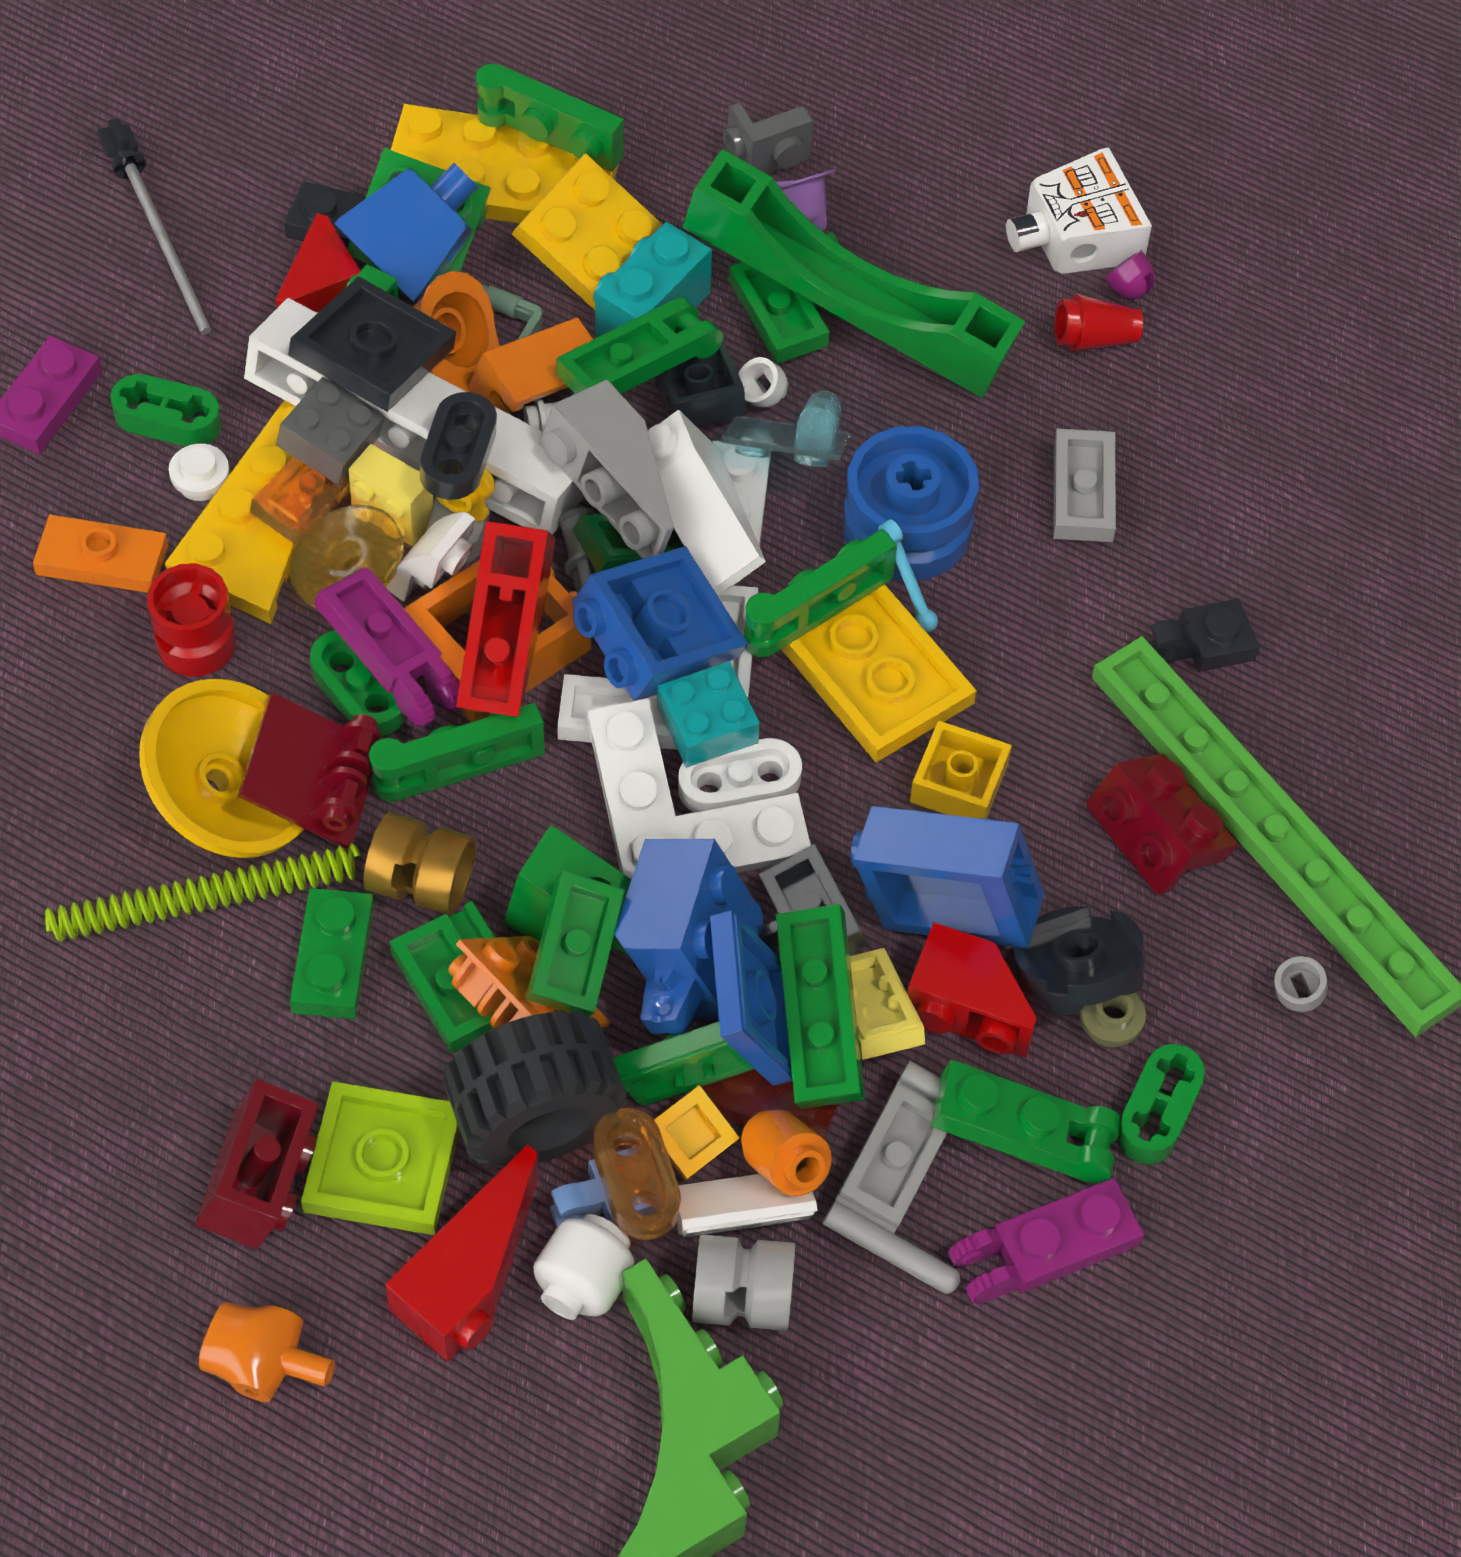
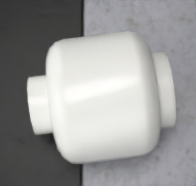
M587 1214L583 1219L570 1218L563 1221L556 1228L533 1266L535 1279L544 1291L541 1295L542 1302L554 1313L570 1320L576 1319L578 1314L597 1317L606 1313L623 1289V1271L634 1266L633 1256L628 1249L630 1247L628 1236L612 1222L594 1214Z

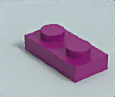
M49 336L0 399V437L41 454L102 373L100 357L53 336Z

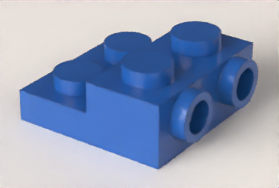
M686 546L591 574L572 601L574 605L573 620L577 630L586 638L594 637L606 656L604 669L608 680L616 688L625 687L633 701L657 695V685L737 659L749 645Z

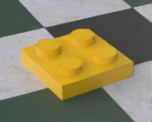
M585 153L517 226L512 235L595 310L593 296L599 281L608 272L615 273L630 258L635 245L643 237L648 236L650 238L663 224Z

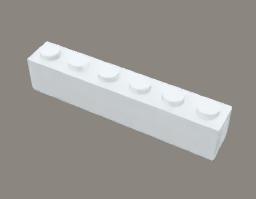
M287 298L249 336L244 379L297 406L321 377H325L288 355L290 338L311 320L317 312ZM429 372L393 408L386 412L325 377L385 416L380 437L373 445L420 471L421 453L439 404L452 394L467 392ZM495 407L497 412L496 436L485 466L495 482V491L486 502L488 509L522 527L548 530L553 535L559 527L558 522L561 515L570 509H574L583 499V492L559 466L555 465L548 458L545 450L539 445L542 431Z

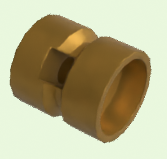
M389 811L379 823L371 842L364 869V889L399 901L408 894H413L417 906L443 914L447 913V915L452 916L464 898L472 875L477 849L476 838L441 826L431 834L427 832L426 824L423 821Z

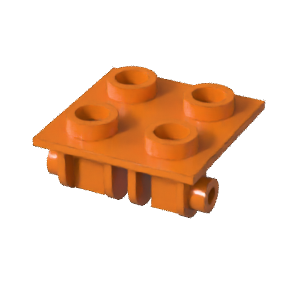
M531 936L460 939L456 945L464 954L457 957L448 969L449 973L453 976L452 985L473 1007H477V1011L482 1017H488L493 1014L490 1020V1025L493 1028L523 1017L561 1011L525 1000L540 944L539 940ZM596 1007L595 1013L591 1017L599 1021L602 1028L608 1027L611 1022Z

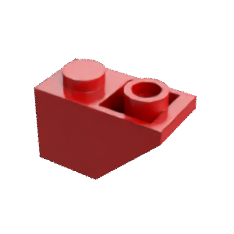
M933 922L907 991L924 1029L935 1033L952 1032L977 1041L982 1048L992 1053L1001 1055L1013 1053L1026 1058L1030 1049L1037 1017L995 942Z

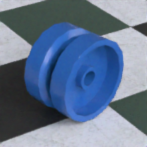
M922 426L894 427L872 435L855 451L847 470L846 499L843 510L845 542L848 544L855 539L863 541L879 531V525L892 519L902 531L903 539L901 543L916 581L927 580L949 571L964 557L971 540L974 511L977 506L979 493L977 466L966 448L947 434ZM895 561L893 579L903 581Z

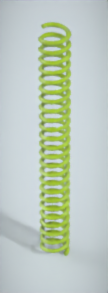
M351 843L348 847L347 856L345 849L339 845L336 849L335 860L332 851L326 848L323 853L322 862L320 855L314 851L311 855V866L307 857L301 854L298 858V868L295 860L289 856L286 860V872L282 862L276 859L273 863V874L270 866L263 862L261 865V878L257 868L251 864L248 868V880L244 870L238 867L235 872L236 884L231 872L226 869L223 873V886L219 876L213 872L210 876L211 891L206 878L200 875L198 878V893L193 880L188 877L185 881L186 898L181 884L176 880L172 884L173 900L166 884L162 883L160 886V902L155 889L149 886L147 889L148 907L142 891L138 888L134 892L135 909L131 897L126 891L121 896L122 911L117 897L111 894L109 897L110 916L105 902L100 896L96 900L97 918L89 900L86 899L83 903L84 920L78 904L73 902L70 906L72 926L63 905L60 904L58 907L59 928L52 909L47 907L45 910L46 932L53 931L55 938L63 943L66 931L70 938L76 940L79 926L81 933L88 938L91 933V923L95 932L100 935L104 930V921L107 928L112 932L117 927V919L121 927L127 929L129 926V914L133 923L139 927L142 923V912L146 921L151 924L155 919V910L158 917L165 921L167 918V905L171 915L178 918L180 915V903L184 912L190 916L193 911L192 898L197 910L203 913L205 910V896L210 908L216 910L218 907V894L222 904L228 908L231 903L230 890L235 902L241 905L243 902V888L248 900L254 902L256 898L255 883L260 896L266 900L268 897V881L273 894L279 897L281 894L280 877L287 893L291 894L293 892V875L298 889L304 891L306 888L305 871L313 888L316 889L319 884L318 869L323 883L329 886L331 883L330 865L337 882L341 884L344 879L343 864L349 879L354 881L356 878L355 857L360 856V852L357 846Z

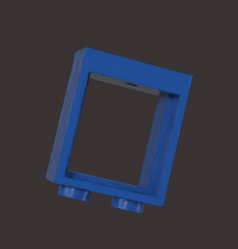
M876 806L871 807L864 830H858L853 838L851 862L861 876L866 888L867 899L869 903L873 904L884 930L929 935L933 922L995 942L998 945L1021 948L1029 947L1045 894L1019 823Z

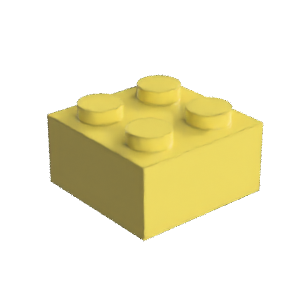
M370 444L348 469L352 512L361 521L372 523L383 529L392 539L396 541L402 540L413 547L428 530V523L432 508L434 507L433 495L423 487L420 480V471Z

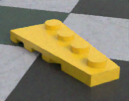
M285 400L165 562L166 569L179 564L191 563L212 568L223 578L228 589L230 605L269 624L272 623L277 609L276 600L282 583L287 582L294 563L293 553L300 534L305 533L311 516L310 507L316 490L321 488L325 476L276 446L280 424L296 407Z

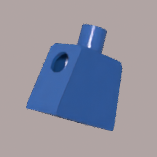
M455 163L430 187L409 168L341 216L334 224L383 272L397 278L398 287L416 304L424 296L427 287L436 277L447 271L473 231L455 211L479 187Z

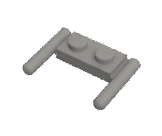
M909 1060L822 1224L938 1291L950 1294L956 1290L960 1283L959 1272L894 1234L947 1132L931 1127L941 1078Z

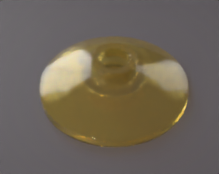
M350 505L324 515L307 529L293 551L290 562V578L295 591L307 604L316 608L314 602L317 592L365 567H369L386 587L398 571L397 566L402 561L404 552L402 532L388 513L370 505Z

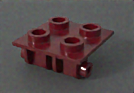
M271 692L268 696L237 797L348 849L350 844L354 842L373 772L371 770L369 752L373 744L380 740V732L376 728L377 721L371 716L358 714L353 717L352 721L341 726Z

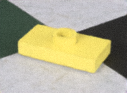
M885 948L850 956L862 1060L924 1045V1026Z

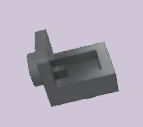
M738 102L728 106V127L723 130L724 145L727 152L766 174L782 168H791L811 158L813 119L805 107L800 106L753 123L741 103Z

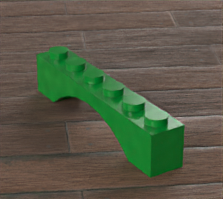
M721 149L694 189L682 228L983 399L1008 358L1025 320L976 292L949 291L921 285L892 275L862 260L834 242L811 223L788 199L773 177Z

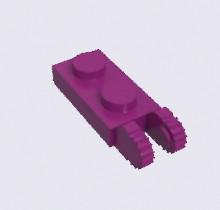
M365 567L317 592L314 602L315 607L388 693L393 692L397 707L409 718L413 725H417L418 728L420 726L423 727L435 719L434 714H436L434 712L435 707L431 703L432 700L428 698V695L423 692V689L415 680L422 675L428 692L434 699L438 700L439 705L441 704L448 711L457 708L456 704L460 686L458 678L454 677L453 672L440 658L442 653L369 567Z
M1112 1178L996 1224L994 1229H984L974 1233L972 1236L960 1239L947 1252L954 1267L957 1266L958 1268L1001 1253L1006 1265L993 1269L991 1272L981 1274L972 1280L971 1283L967 1284L966 1291L972 1303L982 1304L985 1301L998 1298L1018 1289L1020 1293L1026 1292L1136 1248L1142 1244L1144 1233L1116 1179Z

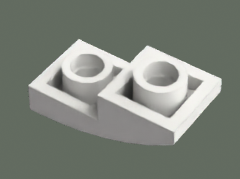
M459 512L436 521L393 570L385 585L387 590L404 602L417 585L424 589L428 587L432 589L445 572L454 576L463 567L473 551L474 546L468 540L475 518L466 512Z

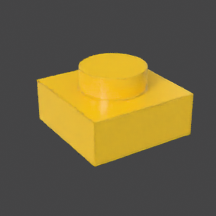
M700 1085L644 1127L684 1180L688 1179L739 1139V1136Z

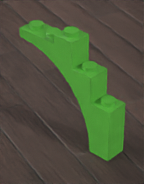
M644 1259L623 1271V1299L647 1345L660 1392L662 1435L656 1474L641 1517L618 1557H711L745 1536L747 1518L745 1509L750 1507L749 1498L735 1474L731 1470L721 1474L720 1470L778 1436L779 1409L783 1407V1401L771 1378L764 1371L755 1374L744 1356L739 1357L721 1369L718 1368L723 1365L719 1350L704 1329L694 1332L682 1314L686 1310V1304L675 1282L667 1274L658 1277L648 1260Z

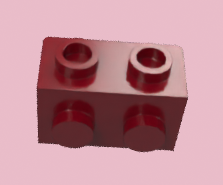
M1164 753L1116 763L1087 801L1088 810L1158 895L1170 892L1187 870L1225 861L1239 845L1223 826V821L1218 813L1201 800L1187 783L1180 767L1168 760Z

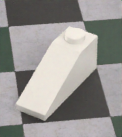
M677 410L660 424L651 427L648 430L674 530L719 596L766 561L718 447L680 410Z

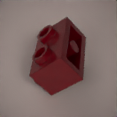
M256 1079L234 1112L194 1225L256 1250L272 1229L282 1232L291 1216L297 1194L289 1191L295 1172L303 1173L316 1143L317 1137L309 1134L319 1103Z

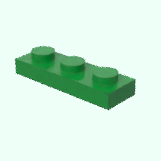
M840 904L776 914L795 1103L800 1109L865 1100L845 911Z

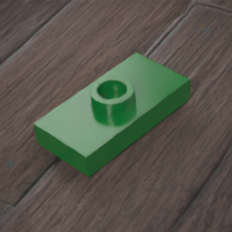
M719 1022L687 1031L681 1035L670 1034L663 1041L613 1058L625 1091L640 1106H646L693 1090L699 1085L702 1087L755 1069L720 1036Z

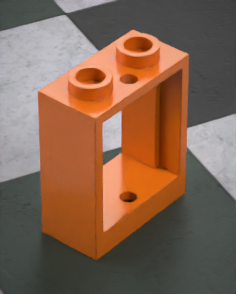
M480 560L404 608L442 653L440 658L453 672L454 677L458 678L459 683L465 650L444 627L472 610ZM552 567L543 611L555 624L538 634L525 693L591 650V638L582 636L573 620L574 605L572 601L578 593L575 591L568 593L555 579ZM458 708L470 722L487 718L491 714Z

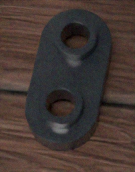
M460 392L446 397L439 404L420 457V480L423 487L430 494L442 499L456 500L469 496L478 488L496 436L497 412L494 405L487 398L476 393Z

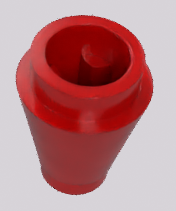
M1074 294L1071 299H1061L1057 304L1054 317L1055 340L1058 345H1068L1071 351L1138 343L1141 339L1143 315L1140 309L1080 294Z

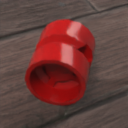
M197 563L179 564L164 570L153 580L148 590L147 599L150 619L154 627L156 647L163 664L173 672L187 677L205 676L220 670L230 661L236 649V633L233 617L231 616L229 594L223 578L212 568Z

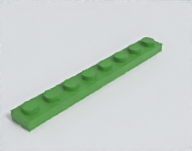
M1143 636L1094 666L1092 679L1160 754L1164 753L1168 760L1180 767L1187 783L1201 800L1218 813L1224 826L1415 1038L1461 1007V983Z

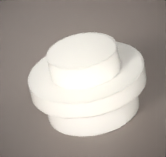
M193 444L182 448L172 457L169 464V475L173 486L185 497L195 501H205L212 499L228 478L229 464L225 454L218 448L208 444Z

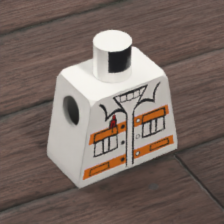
M1107 147L1037 177L1030 186L1026 215L1008 219L1006 222V233L1014 252L1041 246L1054 271L1065 274L1117 267L1140 250L1146 256L1152 225L1111 150Z

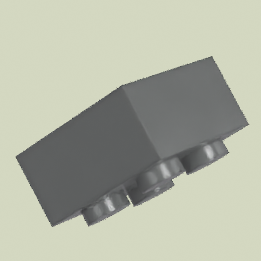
M322 376L280 424L276 446L339 485L349 473L348 469L370 444L373 445L378 440L385 416Z

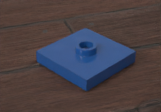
M732 910L710 916L720 1036L773 1086L791 1082L793 1079L780 958Z

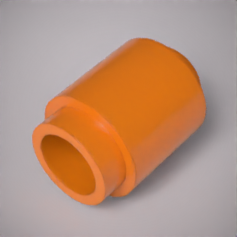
M784 1110L762 1111L754 1115L743 1129L741 1144L746 1162L782 1193L789 1196L806 1195L818 1188L827 1177L832 1161L828 1143L793 1114Z

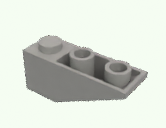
M604 380L553 404L539 442L548 458L567 474L583 492L586 500L609 519V522L620 533L626 545L636 550L642 559L664 553L674 525L645 420L608 380Z

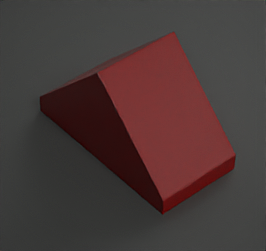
M316 214L275 299L277 308L289 298L318 313L347 287L353 275L360 273L358 266L328 216Z

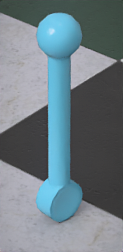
M889 519L879 525L878 530L883 529L897 544L895 561L917 613L915 620L927 633L931 632L937 627L938 617L932 610L927 608L901 543L903 539L902 531L895 521Z

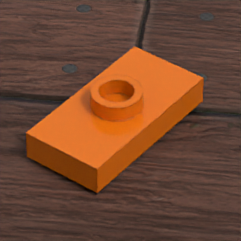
M49 514L33 566L35 574L39 576L148 593L153 580L160 574L169 544L167 534L163 532Z

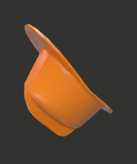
M450 271L436 277L427 287L424 296L418 300L414 308L457 332L454 349L430 373L464 391L471 392L468 386L482 353L500 347L495 329L490 298L481 283L467 273Z

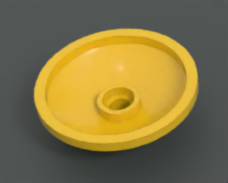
M205 679L177 688L165 697L150 714L142 732L139 751L140 768L146 789L152 802L165 820L177 832L197 846L219 855L237 858H252L273 853L294 840L304 828L237 797L268 695L240 682L224 679ZM207 779L213 781L217 785L219 791L214 789L209 784Z

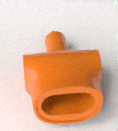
M223 1302L215 1313L204 1338L199 1355V1367L201 1371L217 1375L226 1380L237 1392L248 1398L260 1402H270L285 1375L327 1387L334 1374L335 1360L297 1349L304 1323L303 1319L297 1314L277 1306L248 1307Z

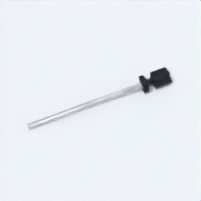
M120 118L110 119L108 127L98 129L97 136L106 156L114 158L111 165L115 175L122 179H130L201 335H207L211 332L210 325L140 176V173L145 169L146 160L143 154L135 153L138 150V143L129 124H122Z

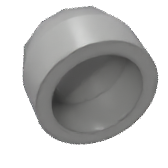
M1304 956L1293 957L1283 962L1276 971L1274 979L1276 994L1280 1002L1287 1009L1298 1013H1305L1320 1006L1325 999L1328 990L1327 976L1324 968L1316 960ZM1301 974L1309 997L1299 998L1290 978Z

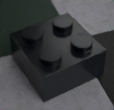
M724 342L711 357L699 359L695 356L656 376V385L669 416L680 410L697 427L746 415L745 389Z

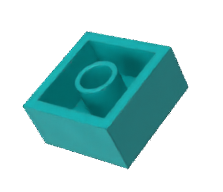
M730 661L657 685L658 710L686 768L758 744L760 722Z

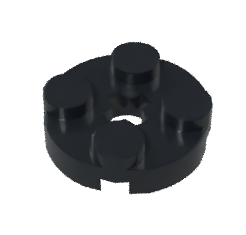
M1087 906L1066 907L1038 917L1029 947L1014 948L1016 973L1021 986L1035 998L1046 1001L1047 1009L1051 1013L1066 1016L1078 1013L1084 1006L1103 1003L1120 995H1129L1139 991L1144 983L1145 951L1142 932L1133 920L1122 913L1110 910L1111 920L1103 917H1091L1090 907ZM1076 954H1079V955L1081 956V957H1070V956L1076 955Z

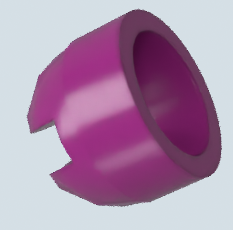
M1142 250L1130 256L1104 276L1117 294L1129 300L1142 298L1155 284V273L1152 264Z

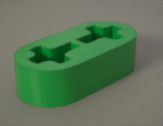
M143 374L126 376L119 380L112 388L110 399L116 423L127 432L185 447L193 444H209L221 432L222 421L217 399L211 392L202 388ZM140 399H147L149 402H141L137 409L129 408V405H137ZM196 412L204 414V417L196 416L192 423L184 422V419H192Z
M1169 1044L1154 1050L1148 1058L1121 1118L1118 1142L1124 1154L1135 1162L1146 1165L1157 1164L1170 1156L1199 1096L1205 1069L1197 1053L1187 1046ZM1174 1067L1183 1071L1182 1080L1176 1084L1170 1097L1160 1091L1165 1074L1167 1075L1171 1068ZM1151 1111L1162 1115L1157 1134L1149 1142L1138 1136L1140 1127L1142 1128L1146 1124Z

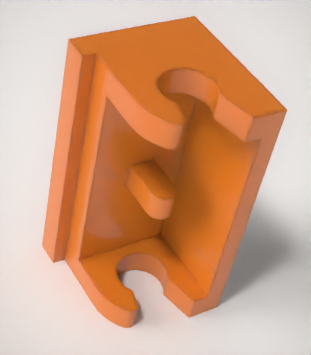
M577 317L482 353L468 388L472 393L487 398L494 407L508 414L510 412L503 403L512 412L518 411L523 408L524 404L568 388L556 375V358L593 340V338Z

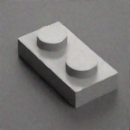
M1057 428L1054 441L1053 539L1113 542L1116 529L1115 432Z

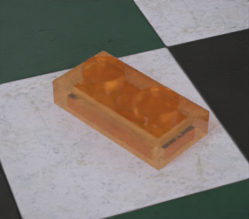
M293 457L252 498L249 512L298 547L349 494V473L337 485Z

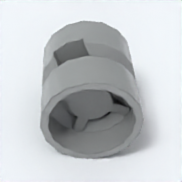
M700 1234L692 1322L730 1326L737 1316L745 1317L750 1328L788 1331L795 1243L757 1240L751 1249H744L738 1238Z

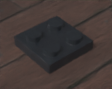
M358 276L290 338L288 355L388 412L454 349L457 332Z

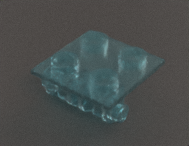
M822 390L815 392L808 399L797 425L739 416L733 419L722 436L721 443L736 445L735 452L744 456L766 458L770 457L772 450L795 454L794 461L803 465L825 467L829 466L830 459L841 460L850 439V433L838 431L841 416V402L839 398L830 391Z

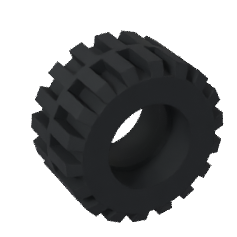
M565 1011L536 1014L498 1026L462 1048L454 1056L455 1059L448 1063L444 1070L446 1075L443 1077L444 1086L467 1153L471 1159H476L477 1163L485 1166L505 1167L527 1144L538 1153V1163L568 1154L607 1131L606 1129L615 1124L621 1117V1112L626 1109L628 1103L626 1091L599 1021L594 1017H587L586 1014L580 1012L566 1013Z

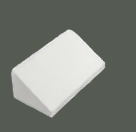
M760 1174L679 1185L673 1190L678 1233L683 1238L699 1236L700 1234L705 1235L808 1220L817 1211L813 1192L802 1196L786 1195Z

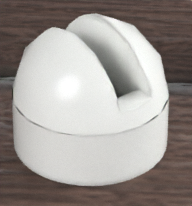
M758 357L751 359L743 365L738 373L745 389V400L756 407L771 408L784 398L787 393L788 381L784 371L767 358ZM763 374L771 383L768 391L757 380Z

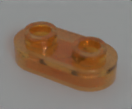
M617 1109V1112L606 1114L598 1122L594 1132L593 1157L616 1225L625 1234L641 1240L656 1239L667 1234L677 1222L681 1203L680 1189L660 1129L654 1119L637 1109ZM620 1145H630L637 1150V1153L632 1156H623L617 1153L615 1148ZM640 1203H648L654 1206L657 1211L651 1215H642L634 1207Z

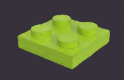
M332 1081L301 1200L303 1213L435 1235L460 1131L450 1101Z

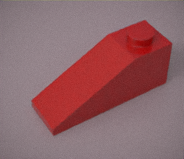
M486 521L456 704L457 708L520 717L545 606L556 538L548 530Z
M528 1144L385 1284L389 1311L447 1362L462 1347L467 1351L476 1347L487 1336L494 1324V1318L492 1317L496 1313L539 1181L538 1153Z

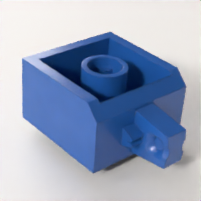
M645 839L614 935L646 979L640 1020L651 1034L661 1035L669 1033L681 1035L687 1032L692 1020L719 1021L710 916L732 910L758 937L761 934L763 924L761 908L755 902L740 879L735 867L731 865L715 839Z

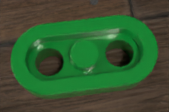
M336 630L323 634L314 642L310 651L312 676L317 685L348 722L352 721L353 717L358 714L371 716L377 721L376 728L379 730L380 736L391 734L404 724L407 716L397 707L393 692L388 693ZM339 665H349L352 667L346 672L333 670ZM376 706H382L387 709L380 713L368 712Z

